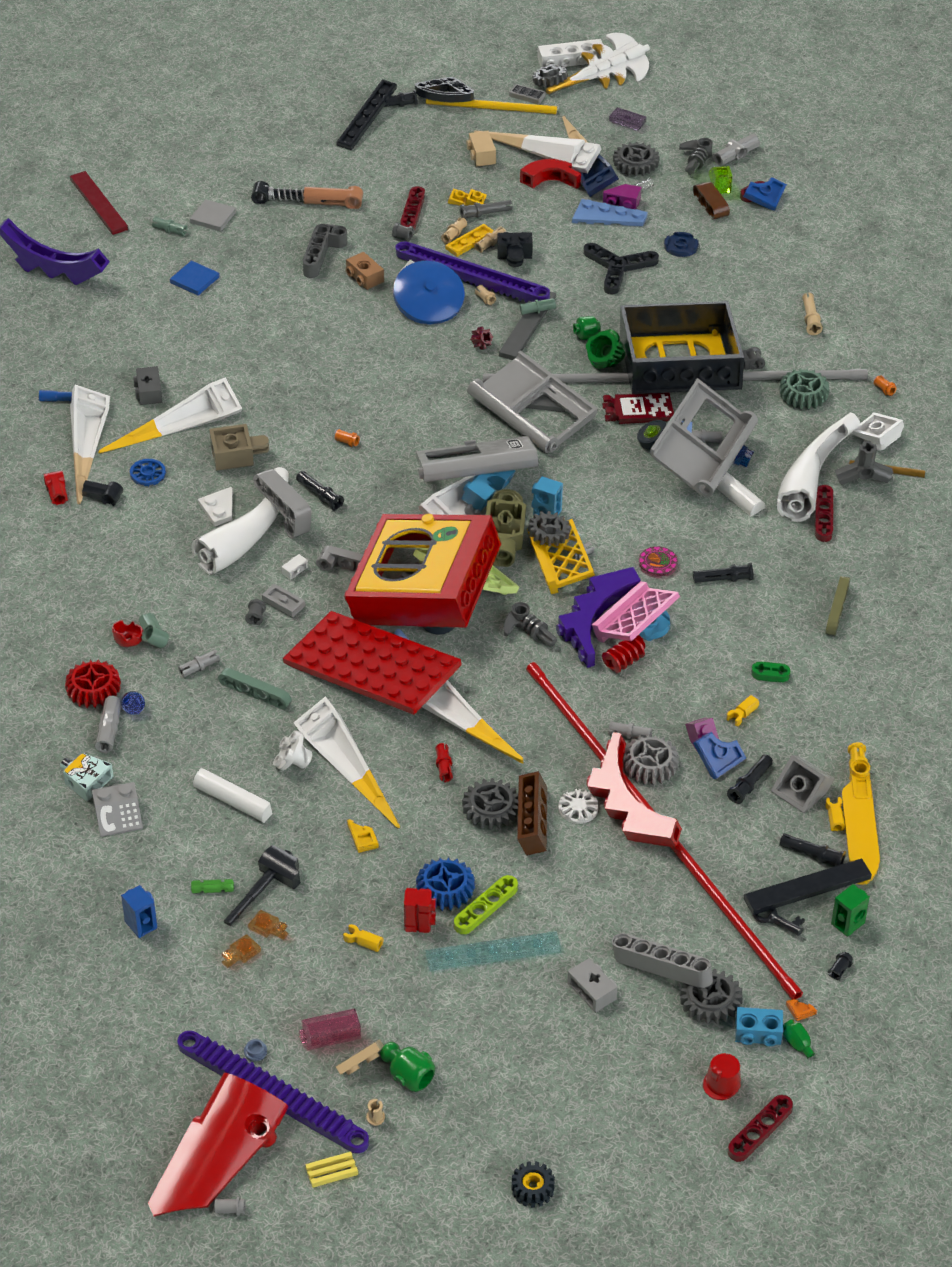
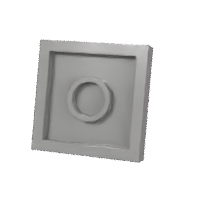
M205 199L191 216L190 223L222 231L236 213V207Z

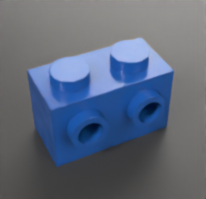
M139 885L121 895L125 923L138 938L157 929L154 898L149 891H145Z

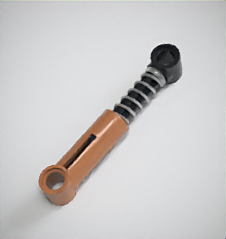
M257 181L253 186L251 199L255 204H265L272 199H279L280 201L282 199L286 201L291 199L298 202L303 200L304 204L346 206L350 209H359L362 204L363 190L358 186H351L348 189L305 187L304 190H297V188L291 190V188L285 189V187L283 189H279V187L274 189L265 181Z

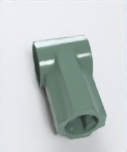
M142 614L138 619L140 622L139 626L143 629L142 640L157 648H163L169 640V634L162 630L154 614Z

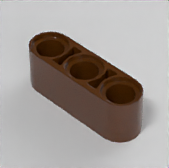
M711 181L693 186L694 196H697V200L706 208L705 211L709 216L711 215L713 219L729 216L730 209L728 203Z

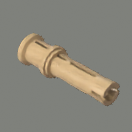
M805 293L802 299L806 311L804 319L807 324L806 330L810 335H818L823 329L820 323L821 317L816 311L813 294L808 293L809 297H807V293Z

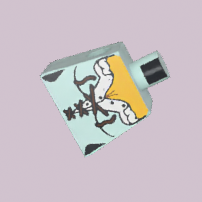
M81 754L74 761L64 758L60 764V768L64 770L65 784L87 802L93 797L92 790L102 788L113 778L111 763L87 754Z

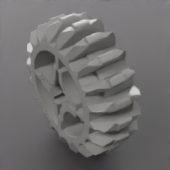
M647 734L643 738L639 735L637 740L632 739L625 747L623 767L625 773H629L630 779L636 777L637 783L644 780L646 785L648 781H651L654 786L656 781L662 784L664 779L669 781L671 776L675 775L679 766V755L676 746H672L671 741L665 742L664 737L659 739L656 735L649 737Z

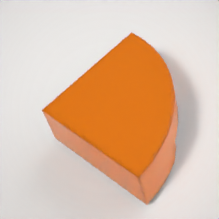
M798 1000L786 1001V1006L796 1022L817 1014V1010L811 1004L807 1005L798 1002Z

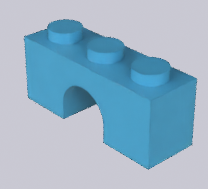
M515 470L475 475L473 481L467 482L464 486V494L461 499L469 505L472 504L474 509H479L481 512L487 506V501L492 499L495 491L504 489L511 482Z

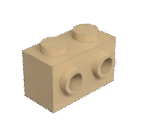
M489 131L469 133V140L466 141L467 150H470L471 160H474L476 167L496 164V149Z

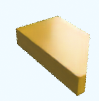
M347 820V825L358 853L379 848L373 828L365 825L363 827L355 824L353 820Z

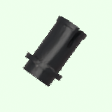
M847 952L837 954L835 963L828 970V975L836 980H840L846 969L852 966L853 957Z

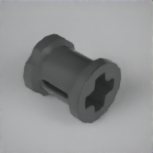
M398 222L392 230V237L404 238L408 242L414 235V227L402 226Z
M253 599L248 604L249 612L246 614L245 620L249 624L260 625L263 622L262 614L266 610V604L262 600Z

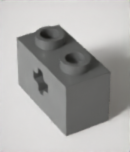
M158 366L136 368L137 376H133L134 387H138L135 388L136 399H140V405L163 403Z

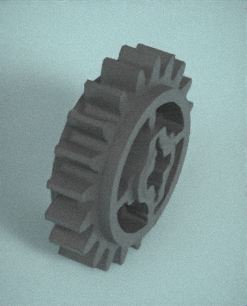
M629 142L628 145L622 144V147H617V150H614V166H617V170L622 169V173L627 172L628 175L634 174L637 176L641 174L644 176V173L650 174V170L655 171V168H658L659 152L655 151L656 148H650L651 145L646 146L644 143Z
M491 778L490 782L483 779L482 784L474 782V788L468 786V792H464V798L462 799L463 814H467V820L473 819V825L481 823V828L489 825V829L492 830L493 825H496L501 829L502 823L509 826V820L515 821V817L518 815V793H516V788L510 789V783L503 785L502 779L498 783L494 781V778Z
M713 969V982L706 988L683 983L680 989V1004L683 1005V1011H689L690 1018L697 1015V1022L706 1019V1024H709L710 1020H714L718 1024L720 1018L727 1022L728 1015L735 1017L737 1007H740V1004L743 1003L742 988L739 987V981H733V975L725 977V971L717 974V970Z

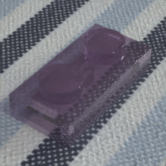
M617 107L610 114L609 121L639 131L646 123V116Z

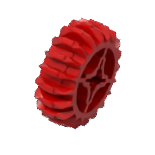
M90 659L88 663L82 661L81 665L75 664V668L70 669L69 674L66 675L65 690L73 703L77 702L79 707L85 704L86 708L93 705L96 709L97 704L104 706V701L107 697H117V693H120L121 679L119 673L107 661L103 663L99 659L96 662H92Z

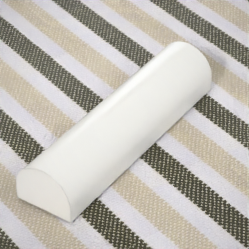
M726 472L716 489L750 517L765 509V503Z
M200 768L195 775L193 786L263 823L272 815L270 802L203 768Z

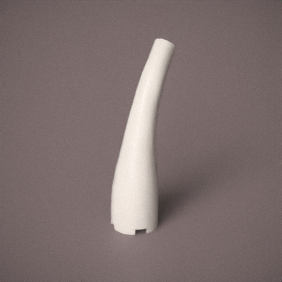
M850 412L821 433L800 454L788 470L781 483L777 499V510L782 517L785 515L791 518L793 522H801L810 518L816 507L818 477L822 464L829 453L860 426V421L854 413Z
M282 467L275 468L274 470L288 483V471ZM265 497L249 513L193 540L192 553L193 555L197 554L201 561L198 563V566L210 575L237 561L263 536L274 522L279 511Z

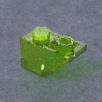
M730 166L712 167L708 171L710 181L720 194L731 193L733 176Z

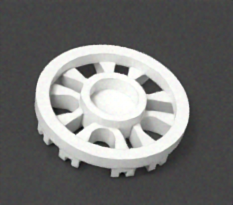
M575 789L574 792H566L559 800V813L568 822L575 824L587 823L593 820L598 813L597 798H594L587 790L582 792L581 789ZM573 814L579 815L578 819H574L571 817L573 816Z

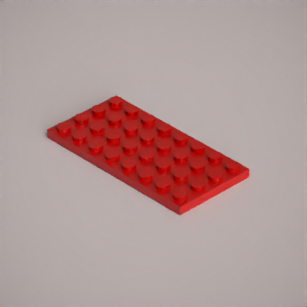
M330 611L283 657V663L292 668L413 715L462 665L461 659L333 611Z

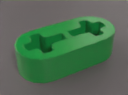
M761 661L752 665L751 675L756 680L781 683L789 680L791 671L786 664Z

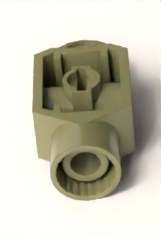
M499 490L493 494L491 500L487 501L486 515H492L501 541V546L493 566H511L515 562L516 551L522 549L526 504L523 503L522 496L515 490Z

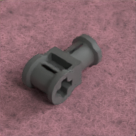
M758 347L742 350L744 370L762 369L765 366V360L761 357V350Z

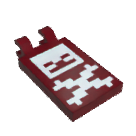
M670 393L615 394L614 398L611 395H603V402H607L602 403L603 409L606 412L604 416L605 421H618L619 424L648 423L654 420L667 422L670 421L674 414Z

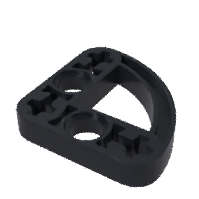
M445 77L415 84L416 94L425 99L450 103L474 100V90L454 77Z

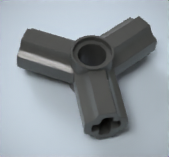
M864 441L859 447L855 462L835 470V473L841 485L858 478L863 480L872 478L888 483L891 480L893 470L888 466L875 462L876 444L871 443V441Z

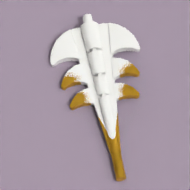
M624 33L607 34L605 38L612 43L615 48L614 51L606 45L593 44L592 48L598 52L601 59H598L591 53L582 52L581 56L587 61L589 66L568 77L564 82L546 88V92L551 94L562 88L594 78H598L604 89H607L610 82L609 74H612L616 78L618 85L621 86L626 78V69H629L636 81L639 82L646 76L649 69V61L645 52L649 51L650 47L648 44L644 46L638 44L631 36Z

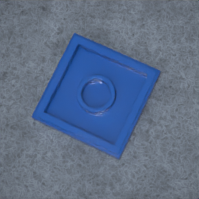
M191 260L170 278V283L195 295H200L220 275L219 272Z

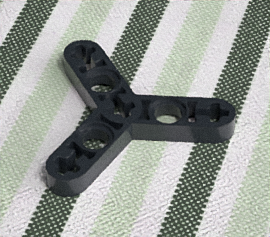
M596 243L584 245L583 254L608 269L604 281V292L610 295L619 292L626 271L655 266L659 262V254L655 251L619 257Z

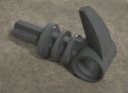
M700 138L699 140H690L679 145V150H694L692 155L689 156L688 165L685 168L688 175H692L697 169H701L705 161L712 156L713 141L711 139Z
M517 602L512 606V610L507 615L504 623V636H508L515 626L527 631L534 640L540 638L548 646L555 645L557 637L548 631V625L545 622H541L535 615L530 614L528 604Z

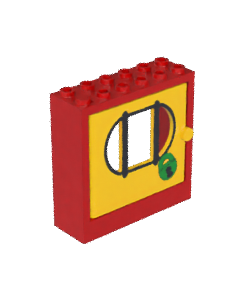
M382 514L375 532L370 538L368 547L364 551L362 560L358 564L355 575L351 579L349 588L345 592L344 597L350 608L351 616L355 620L368 625L466 628L501 546L492 515ZM395 547L429 548L422 564H388ZM384 571H416L412 575L401 579H386L382 577Z

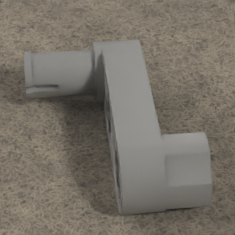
M325 546L316 560V565L326 571L331 570L334 565L356 571L363 554L334 546Z

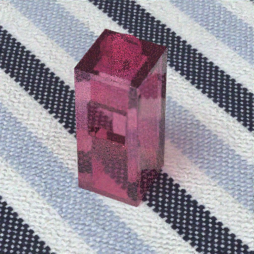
M356 1009L303 1019L302 1029L299 1030L301 1043H306L307 1050L361 1039V1026Z

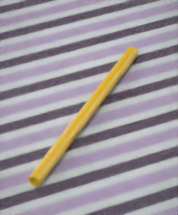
M426 99V104L557 114V106L485 100L450 103Z

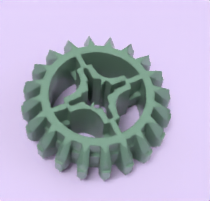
M800 368L799 371L793 369L792 373L787 372L781 380L779 387L780 397L783 398V402L787 401V405L793 404L794 408L800 406L801 410L803 407L809 410L812 406L816 409L818 405L822 406L823 402H826L828 398L829 382L826 381V377L821 376V373H815V370L808 371V368L806 370Z

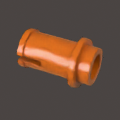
M882 375L874 379V385L879 387L885 395L892 396L896 392L895 383L889 382Z
M340 429L335 433L336 441L346 443L350 447L359 444L360 437L357 433L353 432L351 434Z

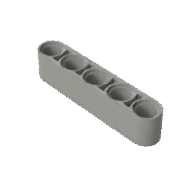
M618 934L612 939L615 960L621 964L699 988H706L713 982L711 963L707 958L629 934Z

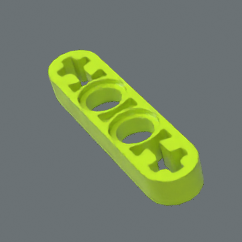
M506 875L497 880L454 918V930L459 934H468L516 894L518 891L517 879L511 875ZM504 884H506V885L512 884V887L507 886V887L504 889ZM497 896L499 900L491 902L488 900V897ZM479 908L483 909L485 912L483 914L478 915L473 913V910ZM468 921V925H460V922L465 923Z

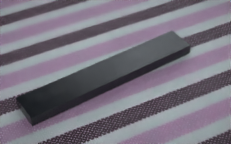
M384 79L380 81L337 140V146L352 150L397 89L396 83Z
M861 858L746 893L743 899L752 915H756L869 880L872 874Z

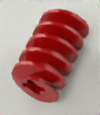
M640 635L636 636L632 641H620L617 645L602 653V660L616 674L620 673L621 669L625 670L627 665L631 666L633 662H637L639 658L645 656V642Z

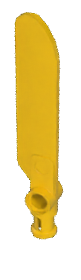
M855 742L847 748L851 758L849 760L850 782L842 790V801L849 862L862 858L872 874L871 879L856 883L864 885L873 880L878 872L880 854L870 779V764L868 759L865 758L866 745L861 742Z

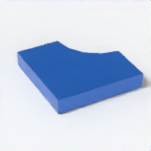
M773 177L765 183L750 182L743 197L775 211L787 184Z
M709 732L693 742L713 779H717L746 759L737 740L722 742L712 732Z

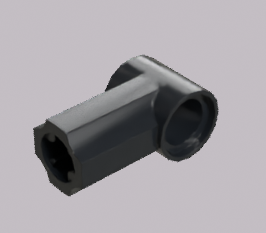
M85 480L82 496L99 499L105 505L111 504L115 506L124 489L119 483L114 481L106 485Z

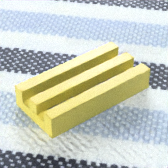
M351 1152L305 1164L312 1188L358 1175V1169L355 1166ZM351 1167V1169H347V1170H343V1171H340V1172H336V1171H338V1170H342V1169ZM327 1173L329 1174V1175L322 1176V1177H319V1178H314V1177H317V1176H320V1175H324V1174H327Z

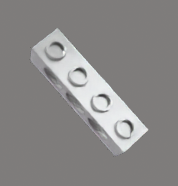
M601 39L538 46V61L541 67H546L550 64H555L557 67L560 65L568 67L588 64L581 56V53L588 52L601 59L598 52L592 46L593 44L603 43Z

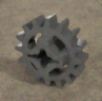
M555 64L541 67L532 75L535 85H538V87L544 85L546 88L555 84L558 85L568 77L566 67H562V65L557 67Z
M541 511L540 515L534 514L533 518H530L528 531L530 532L529 536L534 537L535 542L541 541L540 545L547 543L548 546H551V543H554L558 546L559 542L564 544L565 539H569L571 526H569V521H564L565 517H559L557 512L553 515L550 511L547 514Z

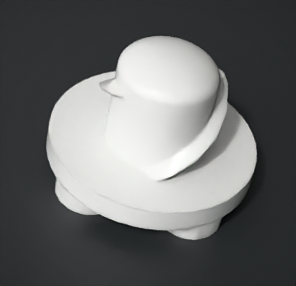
M293 731L289 737H283L279 744L281 750L273 761L274 766L284 771L291 764L301 769L309 765L312 759V752L304 747V736L302 733Z

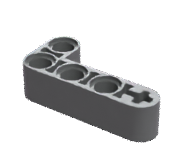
M318 224L315 226L303 258V275L305 277L315 278L319 275L328 247L343 248L347 245V229L344 226Z

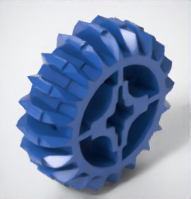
M440 857L437 862L431 859L430 864L425 863L423 869L419 870L416 878L417 890L430 889L432 891V898H436V907L440 906L441 911L444 910V907H448L451 911L453 905L460 909L461 903L467 904L468 899L472 898L475 890V877L470 867H466L465 862L459 864L458 859L451 861L449 857L447 860H442Z

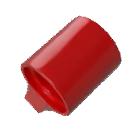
M63 471L43 474L46 490L49 491L52 504L60 505L68 501Z

